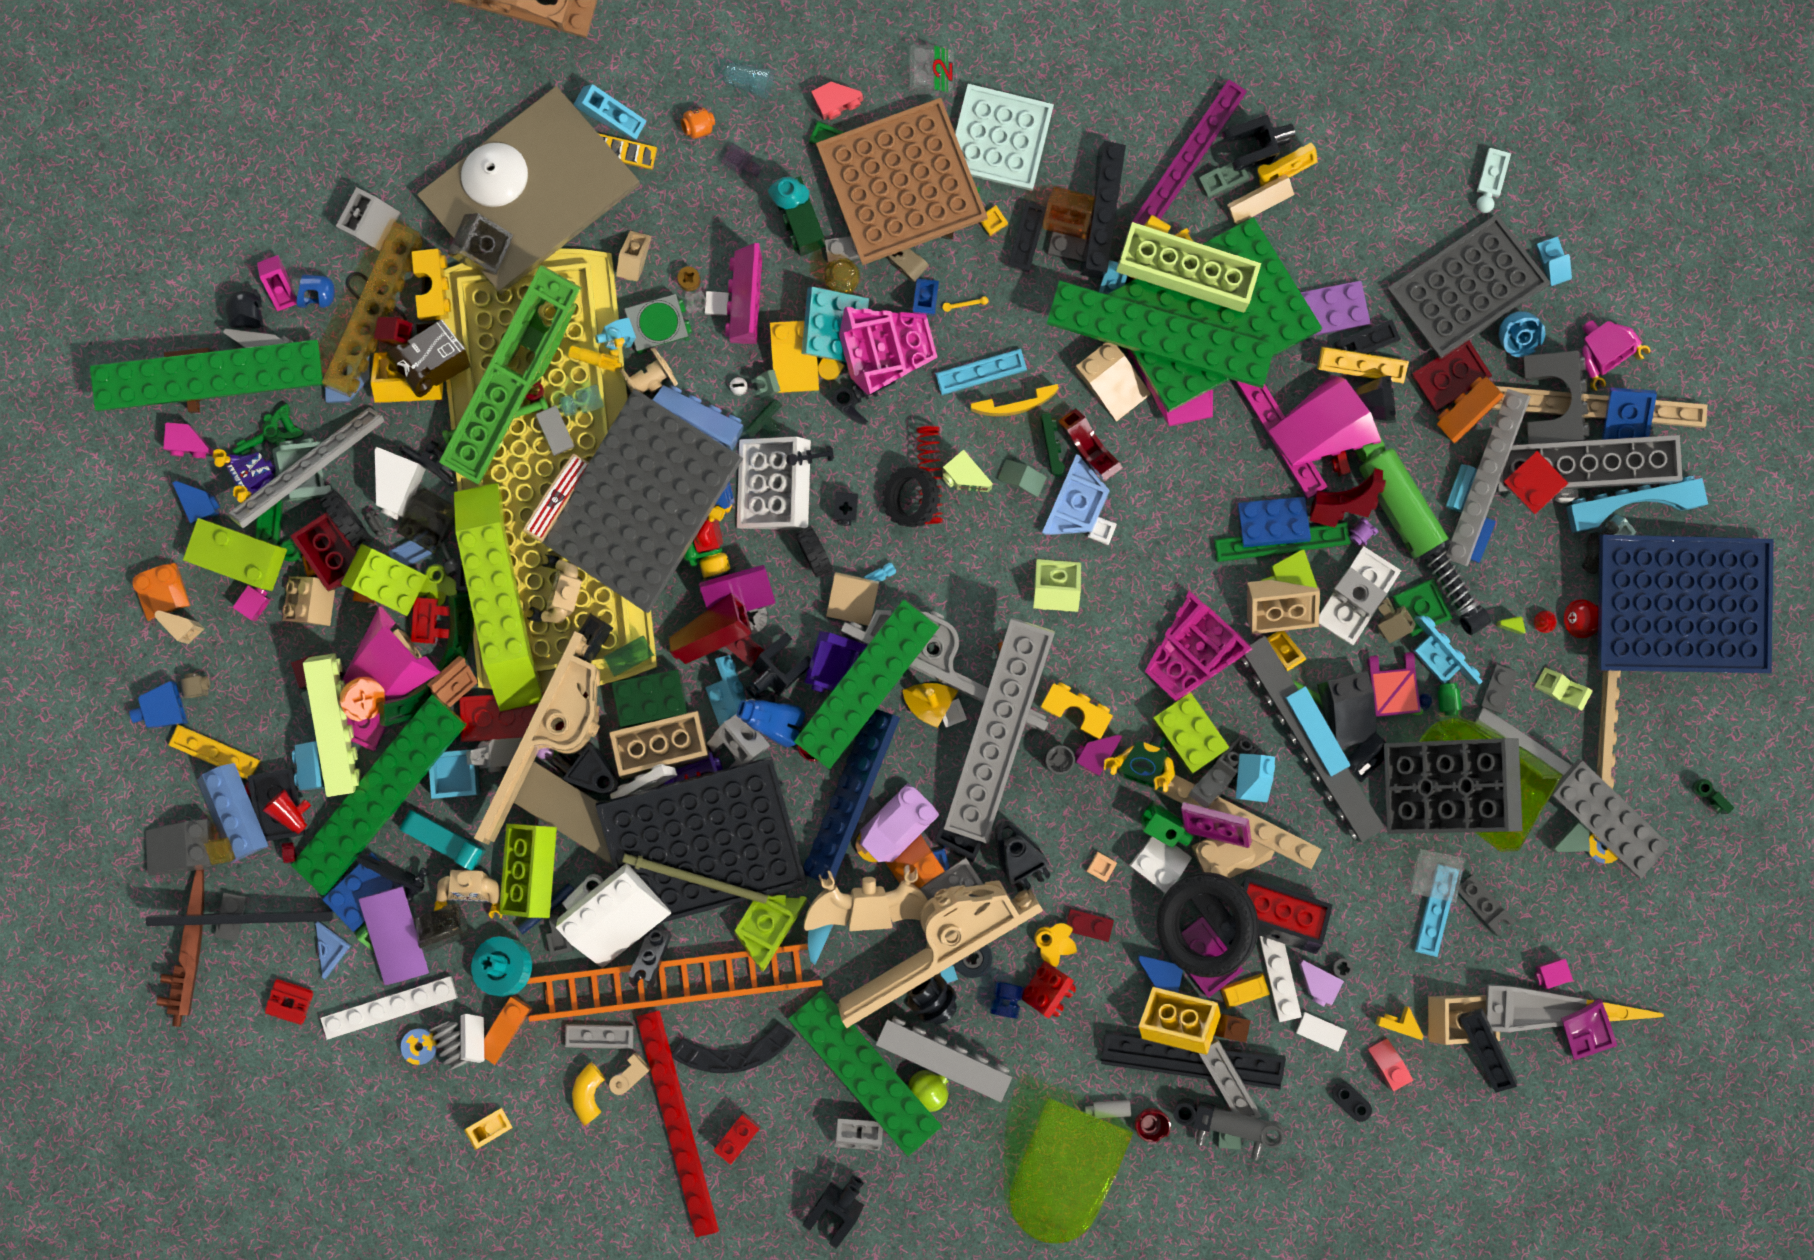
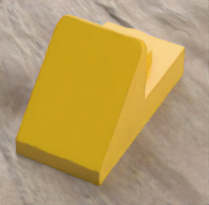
M1277 631L1267 638L1287 671L1306 660L1304 654L1285 631Z
M1407 1006L1404 1007L1399 1023L1397 1022V1017L1386 1013L1384 1018L1377 1017L1375 1024L1419 1040L1423 1039V1034L1410 1008Z
M502 1108L469 1126L464 1131L476 1150L513 1127Z

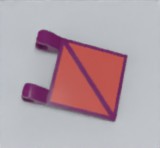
M1413 652L1405 653L1403 656L1405 669L1379 671L1378 656H1370L1368 658V668L1374 691L1375 717L1421 712Z

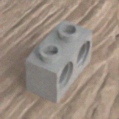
M838 1119L835 1128L834 1147L879 1151L882 1146L883 1129L874 1121Z

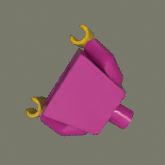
M1593 320L1586 323L1583 327V331L1588 336L1584 339L1582 355L1583 357L1585 356L1586 371L1588 376L1592 378L1590 387L1594 391H1597L1595 386L1597 380L1600 381L1602 387L1606 386V381L1603 378H1599V374L1603 376L1632 354L1638 360L1644 359L1641 355V349L1645 354L1650 353V348L1646 345H1641L1642 341L1630 327L1614 324L1611 321H1607L1599 327Z

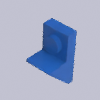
M917 279L913 313L935 316L939 281Z

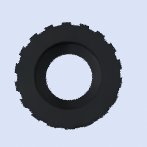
M811 526L795 533L797 542L816 578L833 570L829 558Z

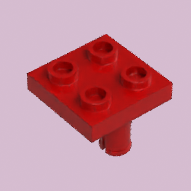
M1044 960L1029 985L1025 988L1020 999L1047 1018H1050L1051 1015L1058 1017L1061 1013L1055 1009L1057 1008L1063 1012L1064 1006L1060 1002L1064 996L1071 998L1073 994L1068 989L1075 993L1076 986L1072 984L1074 982L1073 979Z

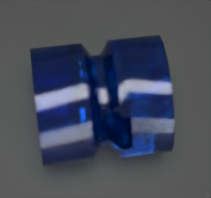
M995 982L993 994L996 996V999L992 1000L989 1013L1018 1019L1020 1011L1018 1001L1022 1000L1024 987ZM1003 999L1010 1000L1009 1006L1003 1005Z

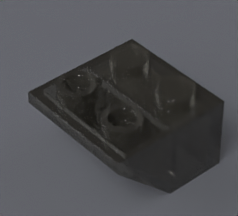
M422 488L412 496L397 533L436 554L455 526V507L443 498Z
M458 903L444 906L442 909L425 913L415 918L418 946L426 952L469 936L468 922Z

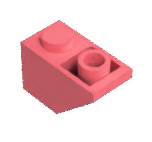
M829 82L811 91L812 98L823 120L827 118L833 120L841 115V111L856 109L861 105L860 102L863 101L861 91L834 82Z

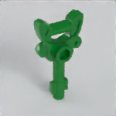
M288 404L281 406L274 416L271 414L265 415V423L262 425L263 433L248 441L242 440L236 443L237 447L232 449L234 454L246 455L251 452L250 449L266 440L280 446L279 443L286 441V439L292 440L302 437L304 432L296 428L289 417L290 406ZM279 420L284 424L287 430L286 433L279 430Z

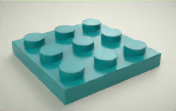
M808 287L801 354L846 362L839 336L844 308L868 309L869 298Z

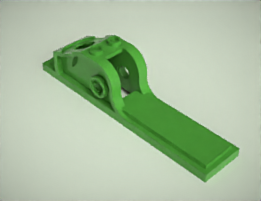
M543 265L539 266L439 463L476 484L481 483L525 396L531 387L541 379L562 342L567 326L577 306L574 302L582 287ZM545 301L553 304L556 309L551 326H546L538 313L539 307ZM521 345L533 351L536 355L524 375L507 367Z

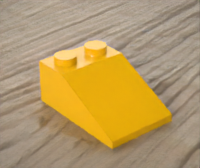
M804 321L770 323L773 370L781 390L777 393L819 391L817 357L801 354Z

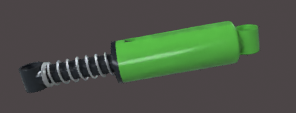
M1382 439L1381 443L1374 445L1370 443L1363 445V448L1356 449V455L1364 462L1359 467V470L1365 480L1371 475L1374 468L1383 470V479L1386 480L1383 493H1378V502L1414 561L1418 563L1423 559L1428 560L1429 564L1427 567L1433 568L1432 574H1436L1439 578L1437 582H1441L1443 585L1441 590L1447 591L1446 597H1450L1453 601L1451 605H1455L1457 608L1456 613L1460 616L1459 623L1462 629L1468 635H1473L1490 625L1491 619L1488 612L1479 605L1478 601H1473L1475 596H1470V588H1465V580L1461 581L1459 578L1461 573H1456L1454 569L1456 565H1451V557H1447L1445 555L1446 550H1442L1451 541L1395 449L1390 448L1385 451Z

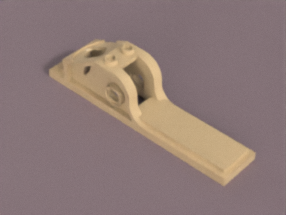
M574 631L474 839L489 845L490 841L495 842L539 750L549 748L560 753L573 754L582 750L588 744L590 738L596 736L600 725H598L599 706H597L600 671L595 665L578 658L579 656H584L589 646L586 644L587 639L582 634ZM585 692H587L588 697L586 699L583 697V694ZM559 722H564L563 729L556 731V725Z
M999 880L985 882L984 885L970 887L961 885L939 890L933 898L924 904L920 912V924L927 939L926 948L841 998L837 1006L845 1027L848 1028L1042 912L1043 909L1031 889L1023 890L1011 900ZM969 894H973L979 897H970Z

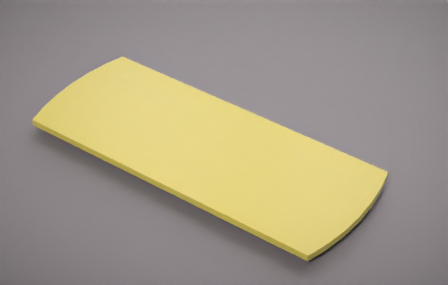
M560 248L501 295L472 261L444 270L445 277H448L449 290H446L447 299H450L451 312H448L449 319L441 320L444 321L463 345L471 365L468 369L446 380L451 430L457 428L539 266L543 265L582 287L574 302L577 306L567 326L562 342L547 370L538 381L544 388L543 397L547 401L548 408L558 407L575 447L556 456L553 455L536 416L537 413L544 411V409L513 419L503 439L501 448L497 450L480 484H476L456 472L458 491L499 483L503 501V517L530 650L543 692L546 691L574 631L579 632L590 613L613 627L604 645L602 644L601 650L591 662L600 671V686L631 678L644 673V671L657 668L652 612H644L579 567H577L578 576L582 583L574 611L561 623L543 621L536 623L527 619V617H531L534 613L529 610L530 607H535L542 611L546 610L557 572L556 569L542 566V563H548V557L545 554L558 556L559 560L571 562L524 533L523 529L573 453L590 463L628 400L627 384L620 373V369L613 372L568 357L571 345L609 355L610 349L605 347L604 342L597 344L595 335L601 334L604 327L619 320L612 253L585 249ZM545 301L539 307L538 313L546 326H551L556 309L553 304ZM521 345L507 367L524 375L536 355L533 351ZM618 347L619 354L617 358H619V362L622 363V368L625 370L623 348ZM532 386L528 395L533 394L536 396L538 394L537 391L540 390L539 387L535 388ZM525 396L520 407L536 401H530ZM474 622L473 641L478 687L492 689L483 665Z

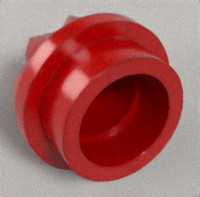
M1541 611L1534 617V626L1541 633H1549L1556 627V617L1550 611Z

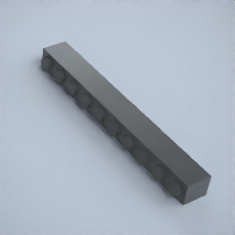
M1262 636L1249 644L1252 650L1240 657V661L1245 668L1249 667L1251 669L1253 682L1257 687H1262L1265 692L1263 695L1265 701L1269 706L1273 705L1277 713L1275 716L1281 725H1286L1289 730L1287 736L1293 744L1297 743L1301 749L1299 752L1300 757L1305 764L1309 762L1311 765L1313 778L1317 783L1321 781L1325 788L1323 793L1329 802L1333 801L1337 809H1335V812L1339 819L1346 821L1349 826L1347 832L1353 840L1357 839L1358 842H1363L1384 829V825L1348 768L1331 777L1327 773L1285 697L1298 691V688L1267 638Z

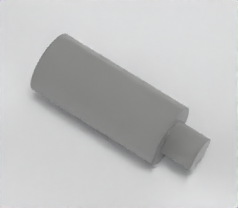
M1130 1100L1093 1102V1106H1085V1115H1094V1119L1131 1116Z

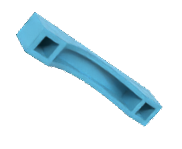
M1694 476L1682 478L1683 480L1676 484L1659 483L1660 487L1651 488V485L1637 487V492L1630 493L1629 489L1615 492L1616 496L1608 497L1607 494L1594 496V500L1586 502L1585 498L1573 500L1572 505L1566 507L1571 531L1576 533L1595 529L1616 509L1635 502H1658L1679 511L1708 505L1703 479H1695Z

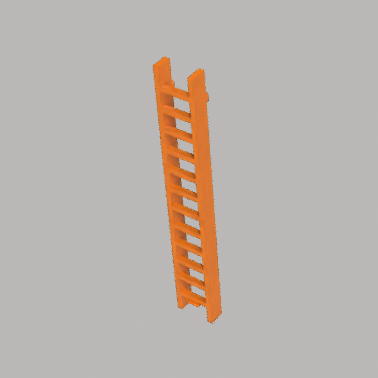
M808 943L781 946L777 949L771 959L774 985L758 987L755 962L747 951L662 961L659 967L662 999L646 1001L643 979H640L638 981L640 1002L624 1004L620 973L631 971L633 965L530 977L527 984L546 982L547 990H545L546 1003L549 1004V1013L530 1015L529 1022L822 986L823 983L822 979L802 981L799 950H807ZM793 951L797 982L780 984L776 953ZM748 957L752 988L735 990L732 959ZM726 960L729 991L713 992L710 961ZM703 962L707 993L690 995L687 964ZM681 965L684 996L668 998L665 967ZM614 973L617 1004L601 1006L597 975ZM591 976L594 1007L578 1009L575 978ZM569 979L572 1010L556 1012L552 981Z

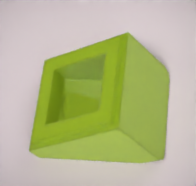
M1521 616L1500 620L1496 623L1497 627L1520 635L1526 633Z

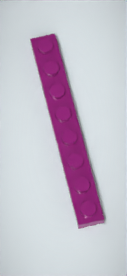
M1228 79L1132 222L1144 226L1151 215L1161 220L1247 93L1245 89Z

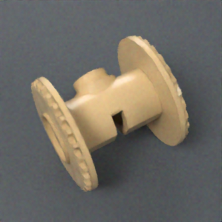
M652 348L651 351L657 360L645 367L648 371L645 374L640 370L629 377L623 368L620 369V373L631 392L636 389L641 393L648 390L654 393L662 387L661 382L669 377L674 386H677L678 383L673 376V372L655 348Z

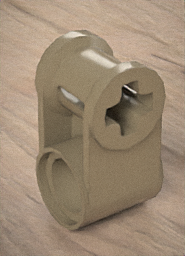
M911 249L901 251V257L899 255L894 257L893 254L887 256L888 260L912 282H915L929 266L921 256L914 253Z

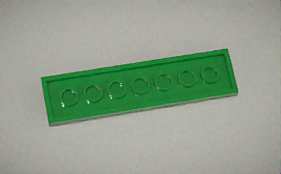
M903 599L794 742L830 769L940 626Z
M823 989L788 1018V1021L907 1157L912 1155L942 1128V1125L854 1025L848 1028L845 1027L837 1005Z

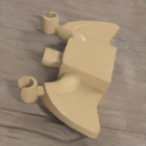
M906 865L904 867L905 880L901 881L895 890L886 893L884 887L876 886V879L874 877H865L862 879V888H853L850 895L843 894L834 885L835 881L829 870L827 871L829 874L827 880L822 879L819 874L821 885L826 889L810 905L804 920V929L808 931L831 924L848 925L849 931L892 928V922L904 919L920 920L921 909L928 899L919 888L911 884L918 879L917 868H915L913 873H909V865Z

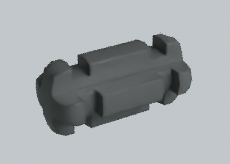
M375 510L369 511L365 514L369 525L376 532L377 537L384 536L388 532L384 528V523L376 515L377 512Z

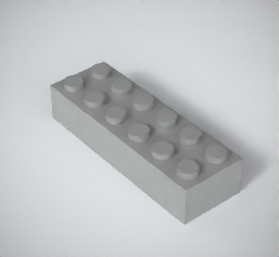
M894 1015L892 1019L887 1017L876 1041L877 1046L996 1101L1002 1102L1012 1080L1009 1068L999 1063L993 1066L988 1063V1058L977 1053L973 1057L967 1054L968 1049L960 1045L949 1046L946 1044L947 1040L934 1034L933 1038L925 1035V1029L916 1025L910 1028L905 1025L906 1021Z

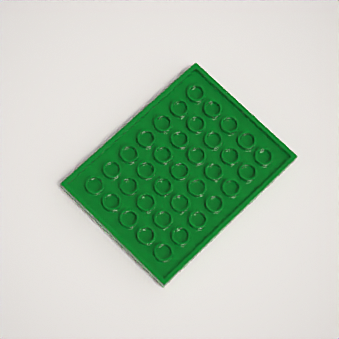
M1254 217L1202 244L1261 263L1250 303L1244 313L1140 279H1135L1107 294L1275 344L1272 357L1322 330V326ZM1130 349L1168 413L1230 380Z

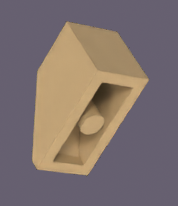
M633 231L629 232L619 253L616 276L638 282L645 264L651 236Z

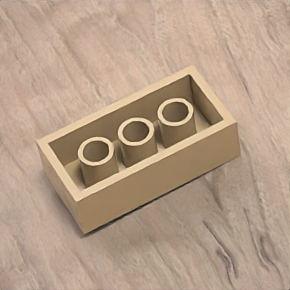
M698 711L609 732L618 774L622 779L647 774L652 771V767L659 764L677 767L709 758L701 716Z

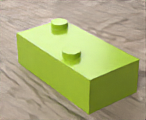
M198 518L183 561L260 589L273 591L287 549Z
M506 823L499 914L528 918H550L557 827Z

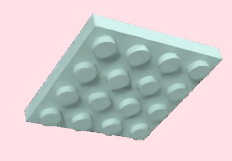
M968 84L955 135L972 177L1033 191L1054 104Z

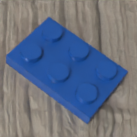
M1610 387L1601 440L1649 437L1657 396L1656 391Z
M1305 497L1238 503L1243 547L1309 542L1311 540Z
M373 852L368 855L373 857V859L381 861ZM359 864L322 900L355 932L365 922L359 898L401 885Z

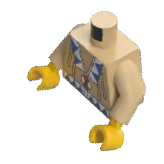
M450 870V876L443 877L438 881L437 901L434 904L435 916L439 910L445 912L444 917L447 916V899L448 901L492 903L489 911L490 918L494 917L495 912L499 914L500 891L498 883L483 871Z

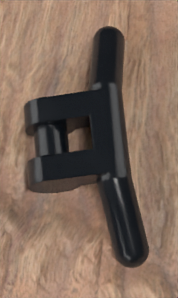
M432 440L423 454L405 445L400 446L399 451L401 454L421 464L437 475L448 486L452 487L456 484L455 479L442 469L444 465L439 463L445 451L438 447L439 444ZM433 454L438 457L436 463L430 460Z

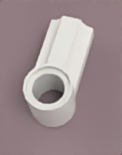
M598 874L588 875L562 902L565 908L569 910L592 891L587 887V882L594 880L600 885L603 882L602 877Z

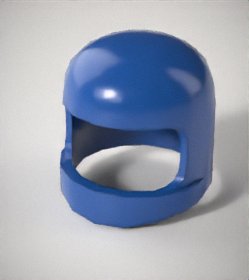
M303 274L297 296V306L307 308L310 303H318L320 308L330 306L335 296V287L332 280L326 276ZM307 290H315L318 292L319 299L305 298L304 293Z

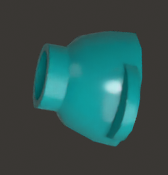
M790 176L780 178L768 189V193L775 204L784 209L795 208L799 204H804L809 199L808 188Z

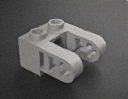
M737 715L725 721L706 743L713 753L726 745L736 759L730 767L756 761L770 746L758 731L744 723Z

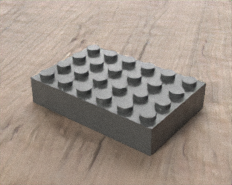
M1519 738L1384 743L1387 834L1522 831Z

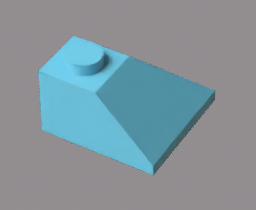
M1256 754L1239 755L1236 799L1268 802L1275 770V757Z

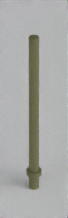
M624 854L622 859L623 863L634 865L636 869L644 868L766 904L768 895L643 859V856L640 855L635 857Z

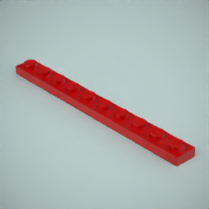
M660 1010L637 1016L695 1237L716 1233L719 1231Z

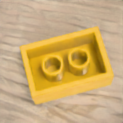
M1152 987L1139 1024V1030L1142 1039L1207 1055L1221 1014L1217 1002Z

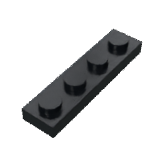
M1480 1008L1461 1014L1460 1020L1495 1093L1517 1087V1080L1483 1009Z

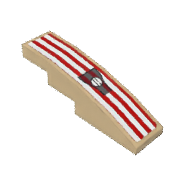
M573 453L525 525L524 533L541 543L544 541L575 491L574 487L589 462Z

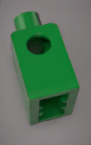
M1153 800L1140 817L1143 832L1170 847H1174L1177 842L1187 847L1193 838V835L1185 831L1184 823L1180 818Z

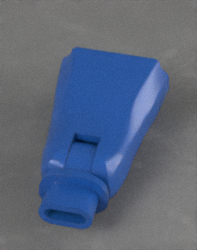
M742 700L736 715L752 729L765 735L775 743L789 748L796 744L794 741L799 736V730L787 727V725L800 727L803 723L805 712L801 707L791 704L774 703L764 700Z

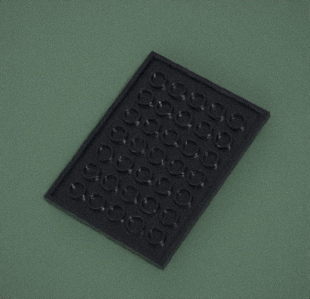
M772 756L606 800L595 805L615 872L626 864L622 862L624 854L635 857L640 855L643 856V859L765 895L807 884ZM628 864L671 911V914L660 923L749 900L644 868L636 869L634 865Z

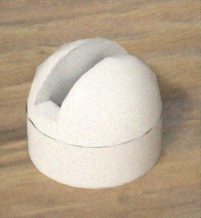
M736 377L730 382V390L734 395L741 396L746 393L748 385L745 379ZM744 383V387L733 388V384Z

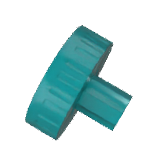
M502 936L487 939L479 946L473 956L471 963L473 980L481 991L489 995L499 997L513 996L520 992L529 981L532 972L531 955L525 945L515 939Z

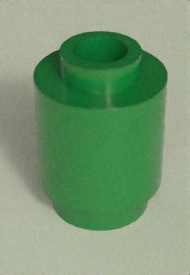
M1457 683L1439 685L1437 693L1440 712H1444L1445 716L1458 715V711L1462 710L1460 688H1457Z

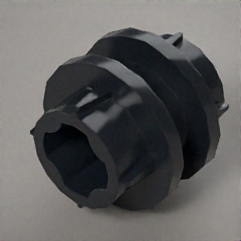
M936 974L907 992L909 995L908 1006L925 1023L934 1022L936 1025L945 1023L956 1012V991L951 985L947 984L941 975Z

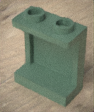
M304 439L300 441V444H293V441L280 442V446L272 449L276 475H280L321 444L322 441L314 442V439ZM322 469L282 498L281 502L316 499L329 493L331 487L330 485L325 486Z

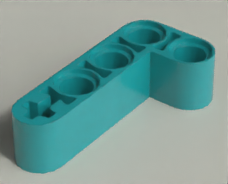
M409 809L399 827V830L454 859V862L471 871L477 869L486 852L484 848L412 809Z

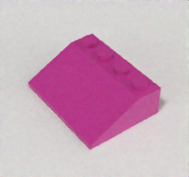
M754 243L736 250L734 258L730 257V271H733V279H729L728 293H732V301L727 302V315L731 316L730 323H726L725 336L729 337L730 343L757 344L762 253L759 243Z

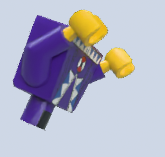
M216 449L213 452L214 464L217 467H222L227 463L226 468L237 485L233 489V496L237 497L240 503L276 478L273 474L276 472L274 458L265 461L260 452L251 455L229 454L228 456H226V452L222 449Z

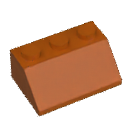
M1488 377L1476 379L1470 385L1472 390L1467 395L1463 392L1454 401L1456 406L1449 411L1446 408L1437 417L1440 420L1437 425L1454 443H1457L1505 397Z

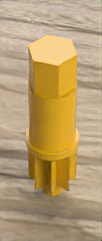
M573 345L570 347L568 357L613 372L622 368V363L619 362L617 357Z

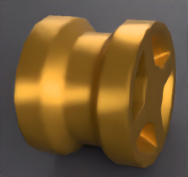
M689 266L679 271L677 278L683 290L690 292L700 286L701 279L695 268Z

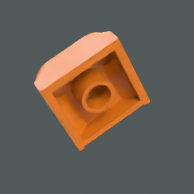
M176 563L152 568L137 574L133 578V588L138 593L147 621L155 618L156 611L169 613L191 606Z

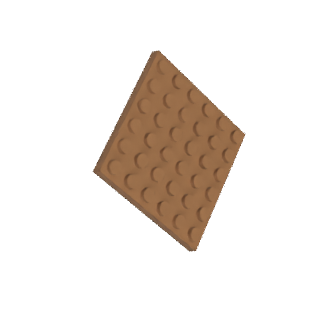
M941 98L816 143L862 265L988 220L985 208Z

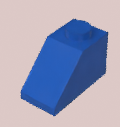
M178 481L172 483L191 524L195 525L198 518L209 520L220 515L218 511L220 504L215 495L212 496L205 491Z
M1138 955L1137 960L1154 987L1178 993L1183 973L1181 968L1171 962Z

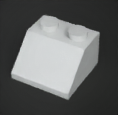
M1151 836L1129 866L1166 894L1182 875L1192 857L1176 845L1170 847Z

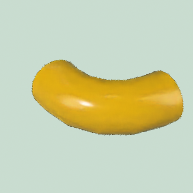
M592 1062L577 1076L572 1090L573 1109L584 1126L602 1112L595 1102L594 1094L596 1088L605 1080V1077Z

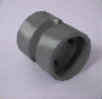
M1058 745L1046 753L1044 763L1050 773L1063 775L1072 770L1075 764V756L1070 748Z

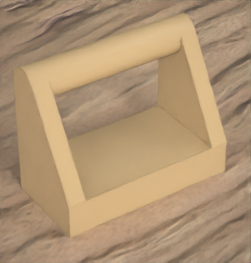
M163 611L155 612V618L179 642L189 644L205 629L199 622Z

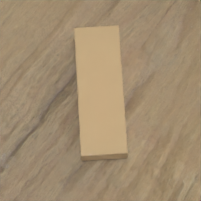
M1285 174L1227 204L1233 223L1238 225L1293 196L1294 192L1290 179Z

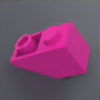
M166 423L163 449L170 452V456L184 457V453L192 454L193 458L206 459V455H213V450L194 427L188 424Z

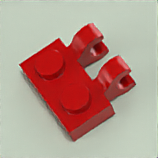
M417 597L413 605L411 642L435 644L436 637L449 638L450 629L436 628L437 615L450 616L449 606H438V599Z

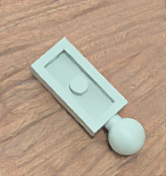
M1493 148L1488 149L1477 192L1483 193V196L1479 197L1476 203L1477 209L1480 212L1488 213L1494 208L1492 196H1500L1511 153Z

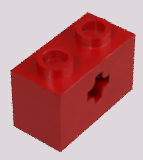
M743 1112L713 1151L731 1165L761 1126Z

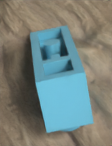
M593 84L583 86L573 104L589 117L634 140L637 139L646 123L645 119Z

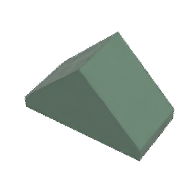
M1006 459L997 480L1038 498L1047 477L1028 465Z
M1576 820L1550 850L1553 852L1590 851L1589 831Z

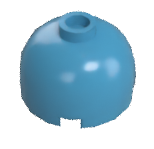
M1517 311L1504 318L1498 333L1501 345L1514 357H1524L1534 353V349L1538 344L1542 345L1546 334L1545 326L1535 315L1525 311Z

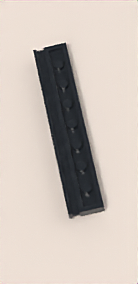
M1105 1031L1101 1064L1214 1080L1200 1054L1197 1052L1142 1039L1141 1035ZM1223 1047L1245 1085L1281 1090L1286 1062L1284 1055Z

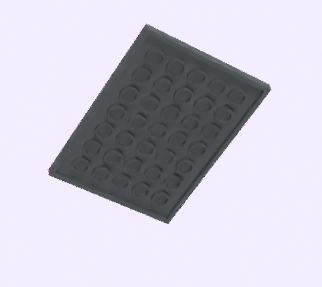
M634 389L574 487L575 491L542 543L644 612L649 613L734 475L743 457Z

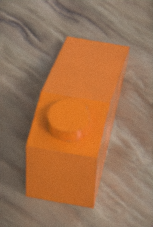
M515 995L509 998L484 1039V1058L496 1065L533 1008Z

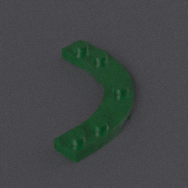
M468 592L449 596L450 633L445 653L437 666L440 672L458 656L465 658L467 661L465 655L469 642L472 643L474 618L472 611L469 610L471 603ZM434 677L404 696L379 702L380 724L388 726L412 719L432 695V690L428 687L427 683Z

